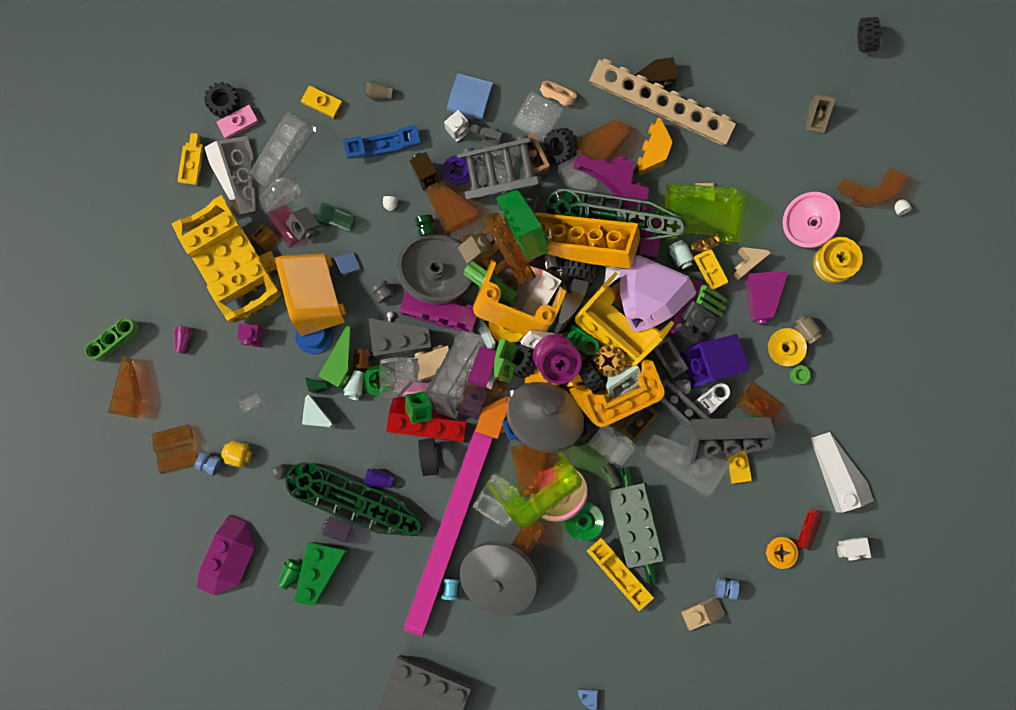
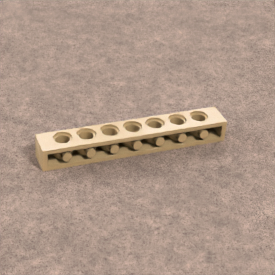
M599 59L588 81L589 84L719 145L727 144L736 123L732 122V118L726 115L719 116L714 114L715 110L709 107L702 108L698 106V102L692 99L685 100L681 98V94L675 91L668 92L664 90V86L658 83L653 85L647 82L648 79L641 75L636 77L630 74L631 71L624 67H614L613 62L607 59ZM607 73L615 74L616 81L609 82L607 80ZM625 81L632 82V90L624 88ZM642 89L649 90V98L642 97ZM660 96L666 99V106L659 105L658 98ZM677 104L683 107L682 114L676 113L675 106ZM694 112L700 115L699 122L693 121L692 114ZM711 120H714L717 123V128L715 130H712L709 127V122Z

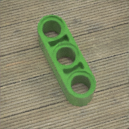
M128 318L118 320L86 346V356L99 362L106 360L139 333L138 324ZM130 324V330L125 332V326ZM115 336V342L110 344V338ZM100 348V353L95 356V350Z

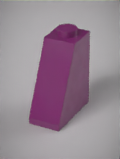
M787 270L748 274L745 277L751 322H757V325L769 323L768 321L774 318L786 281Z

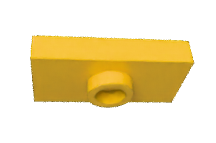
M310 85L301 99L302 104L335 119L343 104L341 100Z
M740 451L735 456L727 457L731 484L752 481L748 457L745 451Z

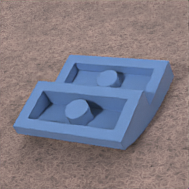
M457 73L447 110L452 112L459 110L461 114L483 119L493 88V82Z

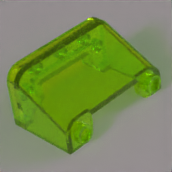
M665 184L664 207L683 215L687 219L688 226L682 234L719 235L723 243L732 244L733 241L739 242L745 196L740 189L724 186ZM676 221L673 224H675L677 226L676 228L678 229L681 225H678V221ZM681 234L665 238L668 240H676L677 237L681 236Z

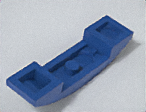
M416 125L398 128L397 132L367 138L358 136L343 139L348 159L386 155L414 147L421 143Z

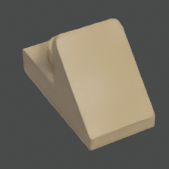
M740 248L738 253L745 261H742L735 267L737 271L733 276L739 280L764 260L770 252L762 249Z
M716 596L681 611L689 631L707 623L712 624L725 615Z

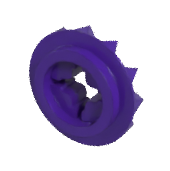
M454 155L445 161L443 175L449 183L459 185L466 183L470 179L466 158H458L457 155ZM454 164L458 168H463L461 169V176L458 173H453L455 171Z

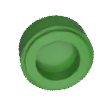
M799 365L791 370L790 378L793 383L803 385L810 380L811 372L806 366Z

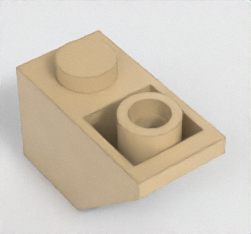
M439 345L434 347L431 352L426 353L422 351L416 353L414 358H411L420 382L439 376L450 353L448 346Z

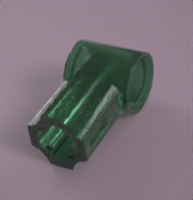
M322 203L315 219L324 226H334L350 232L353 229L356 218L337 210L336 207L330 204Z

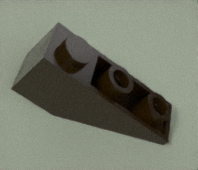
M674 57L656 59L634 76L641 75L647 78V82L653 85L658 83L664 86V89L671 88L676 84L678 78ZM625 81L624 88L632 90V82Z

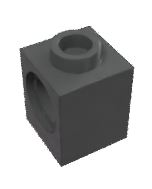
M307 207L292 212L286 222L299 241L304 238H312L320 225Z

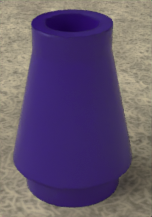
M368 468L364 484H368L369 487L391 488L394 477L375 468Z

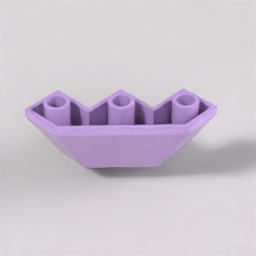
M635 255L631 269L620 268V296L626 319L634 332L653 328L673 317L696 294L689 276L640 255Z

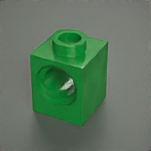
M425 391L406 394L405 410L411 423L431 421L432 405Z

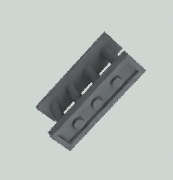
M527 135L516 137L517 141L478 150L467 148L463 149V153L457 154L458 158H466L472 187H470L471 191L465 192L466 199H475L543 184L542 177L535 176V173L532 171L527 144L535 142L534 138H528ZM520 146L525 170L524 179L517 180V177L514 176L509 148ZM502 150L507 174L506 183L499 184V181L496 179L491 152ZM484 154L489 178L488 187L485 188L479 185L473 157Z

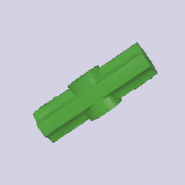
M471 261L465 268L463 275L479 285L480 289L487 270L475 261ZM492 273L489 282L498 285L501 295L499 301L511 307L518 299L519 293L505 284L500 276Z

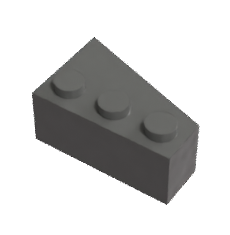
M368 318L373 355L376 359L433 350L429 328Z

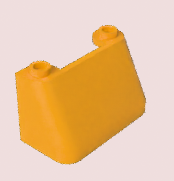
M325 253L282 255L275 258L288 314L300 336L345 322L343 315L346 314L343 303L339 304L336 298L329 272L331 271L330 267L333 266L330 256H326Z
M642 359L636 365L641 372L636 377L639 386L612 400L607 388L597 394H593L591 389L583 384L569 390L572 397L593 424L599 427L607 426L663 398L664 388L653 361Z

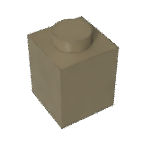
M484 233L470 236L458 247L467 264L471 263V261H479L493 249Z

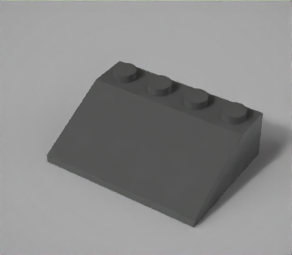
M399 655L377 710H463L472 685Z

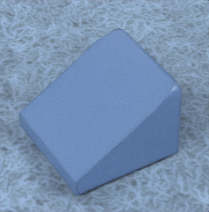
M353 252L334 258L343 277L361 270Z

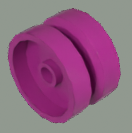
M560 334L547 335L534 348L533 361L542 377L549 383L564 384L574 379L579 373L581 356L571 340L566 336Z

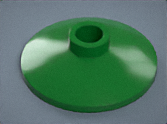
M586 502L575 516L564 520L565 528L569 535L579 541H589L596 538L600 534L604 523L600 509L590 502ZM583 517L587 519V524L585 525L580 524V519Z

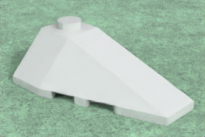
M247 136L215 141L204 147L210 166L238 215L256 211L255 189L252 187L254 171L251 170L253 153Z
M528 266L519 280L517 287L519 296L513 306L526 314L535 316L540 306L550 304L562 281L544 270Z
M829 432L812 437L811 441L835 511L843 513L873 502L868 482L832 434Z

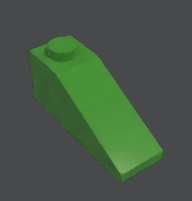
M348 326L344 329L318 375L340 389L346 386L351 378L349 374L351 373L353 330Z

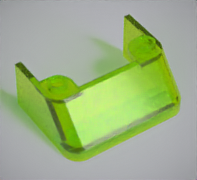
M562 451L557 452L562 459L553 468L557 479L527 502L519 496H513L505 501L494 485L490 482L486 483L518 527H530L580 488L582 484L581 476Z

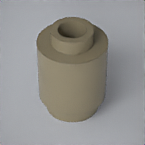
M803 315L795 321L797 325L794 328L809 344L822 336L820 333L821 329L811 316L806 318Z

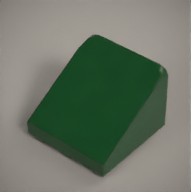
M305 377L308 391L311 393L330 388V385Z

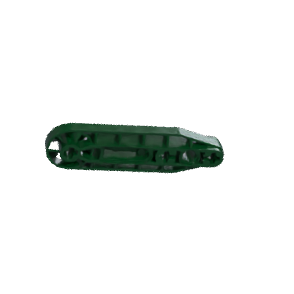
M561 188L550 195L546 204L548 214L551 212L554 215L637 223L639 232L640 230L654 232V236L640 235L641 240L680 235L688 226L687 219L683 215L646 199L574 188ZM559 191H561L564 196V199L562 200L559 199L557 193ZM588 195L601 196V202L589 201ZM606 197L620 199L619 205L606 203ZM624 201L639 202L638 208L624 206ZM643 203L651 204L658 209L657 211L643 209ZM593 207H594V208H600V209L613 210V211H618V212H608V211H603V210L595 211V210H593ZM592 213H596L597 215H600V216H602V215H603V216H609V217L617 218V219H610V218L592 216ZM655 217L662 221L661 226H657L654 223ZM676 221H678V225H681L678 229L676 228L677 226L673 224Z
M298 463L287 473L285 483L289 494L296 500L378 534L417 536L423 530L422 521L391 495L313 463ZM302 465H306L307 473H303ZM322 470L329 472L326 479ZM319 471L320 473L314 477L313 474ZM332 474L346 479L343 487L329 482ZM302 479L310 481L309 485L303 486ZM351 481L363 486L362 494L347 489L349 482ZM325 484H327V485H328L327 490H326L325 494L322 495L321 493H322L323 490L325 489ZM333 487L358 497V500L345 496L342 493L333 492ZM367 488L382 494L379 502L365 497ZM331 494L337 496L338 499L347 501L355 505V507L353 508L349 505H346L329 497ZM385 496L399 504L398 509L382 504ZM317 498L315 504L308 502ZM321 499L336 504L333 512L318 506ZM339 506L353 511L352 518L349 519L337 514ZM379 506V511L387 513L386 517L383 515L374 516L373 508H378ZM401 507H403L411 515L400 511ZM394 513L400 516V521L396 525L390 521V517ZM360 514L372 519L369 527L354 521L356 515ZM405 517H407L405 522L413 523L415 521L418 529L411 532V527L403 525ZM377 521L389 526L388 532L373 529L374 522ZM392 529H396L403 533H393L391 531Z

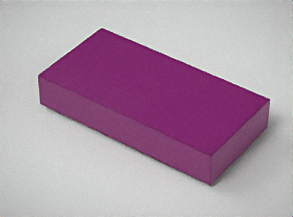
M480 346L468 382L487 387L495 363V350Z

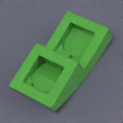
M500 338L495 356L494 377L507 383L511 382L517 366L512 361L518 345Z

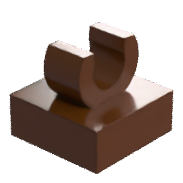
M369 349L354 351L353 370H363L375 366V364L368 362L369 357H374L373 353H369Z

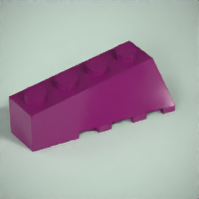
M405 291L399 310L403 316L474 336L478 319L474 314L472 305L460 306L457 301L438 305L429 304L417 300L407 291Z

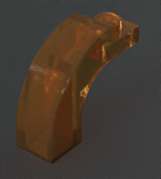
M890 168L884 173L880 184L876 187H863L843 178L838 183L836 190L845 197H852L850 205L862 208L876 207L884 204L896 195L905 184L908 175Z

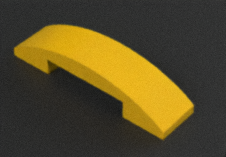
M602 538L586 550L638 611L654 599Z

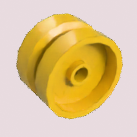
M836 237L829 240L815 254L814 269L816 274L828 283L838 284L846 281L859 271L862 265L863 255L860 247L853 240L846 237Z

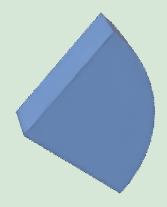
M578 689L581 702L590 710H597L598 690Z

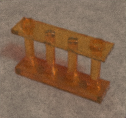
M495 212L485 215L482 220L486 226L477 234L484 233L487 236L490 233L495 243L492 245L493 249L488 254L475 262L488 270L490 265L488 258L500 249L505 259L495 266L493 273L499 274L507 266H510L514 273V276L507 280L505 284L512 287L517 282L521 285L534 280L536 275L500 213ZM474 234L461 236L459 239L463 243Z

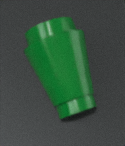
M288 559L287 562H284L277 585L282 589L288 590L289 586L299 576L302 564L294 559Z

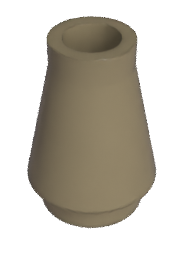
M373 80L372 82L367 81L365 96L369 97V99H391L393 88Z

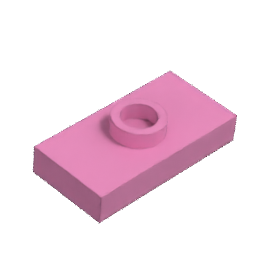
M247 105L216 123L224 138L228 139L259 122L250 105Z

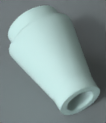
M353 371L343 390L346 398L359 400V397L362 396L363 372Z

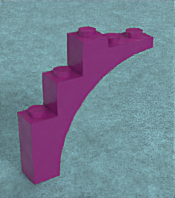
M579 156L573 163V169L587 173L599 180L614 195L648 199V187H643L641 183L631 184L634 162L629 161L626 157H617L612 162H609L607 160H592L590 156ZM624 201V206L638 208L639 202ZM643 203V209H646L647 203ZM655 217L654 223L657 226H661L662 221ZM640 230V235L654 236V232ZM660 238L640 239L636 255L651 261L658 257Z

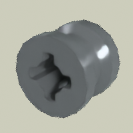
M386 280L378 283L371 289V292L377 296L379 304L389 300L395 294L393 290L389 289V284Z

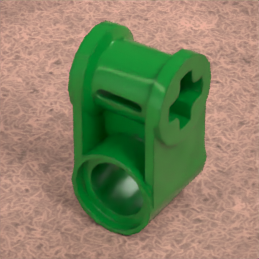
M571 325V330L566 337L572 340L571 342L580 354L588 358L594 357L599 350L598 341L578 327ZM593 344L596 349L593 352H587L585 346Z

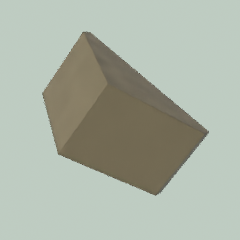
M816 94L809 105L806 130L825 133L836 97Z

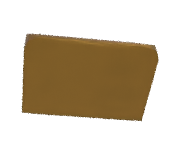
M261 224L250 237L267 252L279 240V237L264 224Z

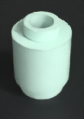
M680 240L669 246L670 254L677 268L684 270L693 265L692 261L695 259L687 243Z

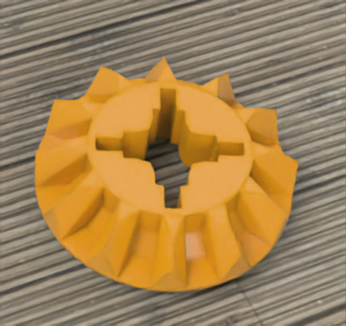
M778 537L772 539L767 545L766 555L768 561L774 567L786 569L796 562L798 550L792 540ZM780 547L784 551L789 552V554L783 555L782 562L780 555L774 554V552L780 551Z

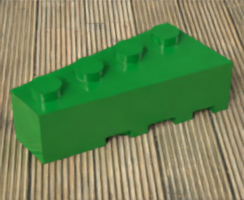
M515 189L497 197L499 209L527 261L549 252L547 244L550 242L547 234L543 232L539 220L535 217L532 208L528 206L524 194L521 195Z

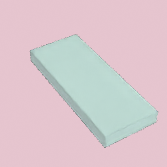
M478 317L476 327L487 348L494 350L495 341L484 320Z

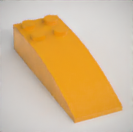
M534 212L550 242L547 244L549 250L547 254L594 265L631 269L641 239L637 223Z

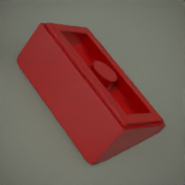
M808 510L796 543L797 547L808 551L811 550L822 518V514L817 510Z

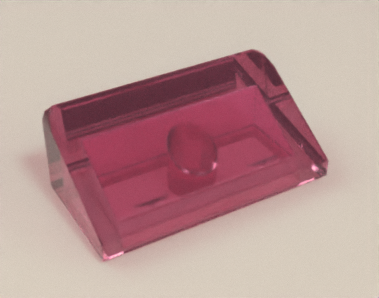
M285 205L270 212L268 221L289 248L299 240L286 224L291 212Z

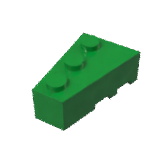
M308 542L294 602L310 606L317 605L349 550Z

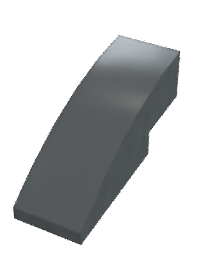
M578 279L573 280L569 293L566 292L557 313L554 328L555 334L561 332L574 318L584 299L589 282Z
M659 324L656 325V326H654V327H656L659 331L662 330V328L660 327ZM665 336L651 351L671 379L688 369L668 336Z

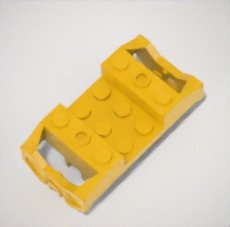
M222 195L213 199L207 207L197 213L172 223L186 253L192 257L205 279L209 293L226 320L231 324L248 319L252 316V312L256 314V311L264 309V305L270 306L282 295L228 202ZM265 282L266 292L257 300H252L249 302L250 304L234 311L225 306L237 298L245 299L243 295L252 290L258 291L256 287Z

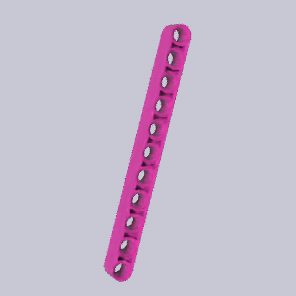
M475 431L473 433L403 629L406 632L420 637L424 634L493 437Z

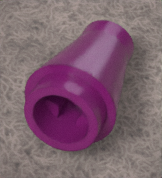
M176 325V330H174L175 353L186 354L193 334L191 327Z

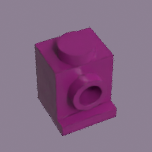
M239 323L237 339L242 341L241 345L261 348L263 329L258 325Z

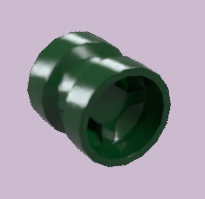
M422 215L414 219L415 225L418 227V237L436 234L435 227L432 225L434 222L432 215Z

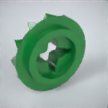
M373 366L365 372L363 386L371 395L382 396L391 390L394 378L386 367ZM377 373L381 379L385 380L381 382L380 389L376 383H370L376 380Z

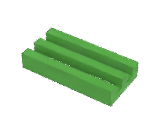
M702 285L696 304L717 317H723L721 310H725L726 306L723 304L727 303L728 299L710 287ZM702 298H704L705 300H707L709 303H712V304L715 305L717 308L715 309V308L712 307L711 305L707 304L706 302H704V301L702 300Z

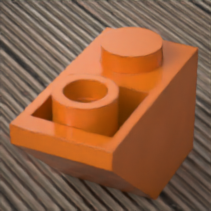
M506 396L483 407L475 432L498 439L499 433H504L505 430L502 421H504L505 415H507V405L510 397Z

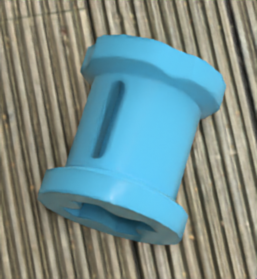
M443 578L445 584L444 594L441 596V599L459 600L457 590L460 580Z

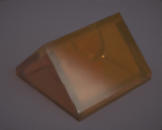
M751 382L734 405L748 416L753 415L756 418L770 417L773 425L783 404L754 382Z

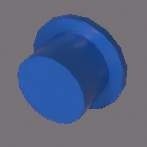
M329 327L304 336H300L296 330V343L306 353H322L332 343V328Z

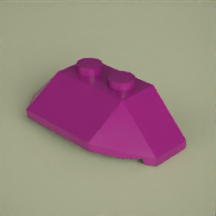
M228 515L216 532L199 569L198 589L212 595H217L240 584L255 550L248 522Z

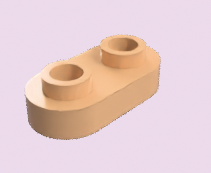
M551 81L542 82L540 91L544 97L553 98L565 106L574 104L577 97L575 92Z

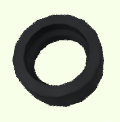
M435 439L418 440L422 475L439 474Z

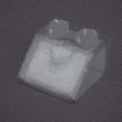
M395 357L380 360V399L400 397L415 382L420 371L418 358Z

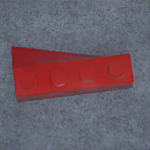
M393 395L388 414L387 433L465 443L466 422H461L431 410V421L412 424L405 410V399Z

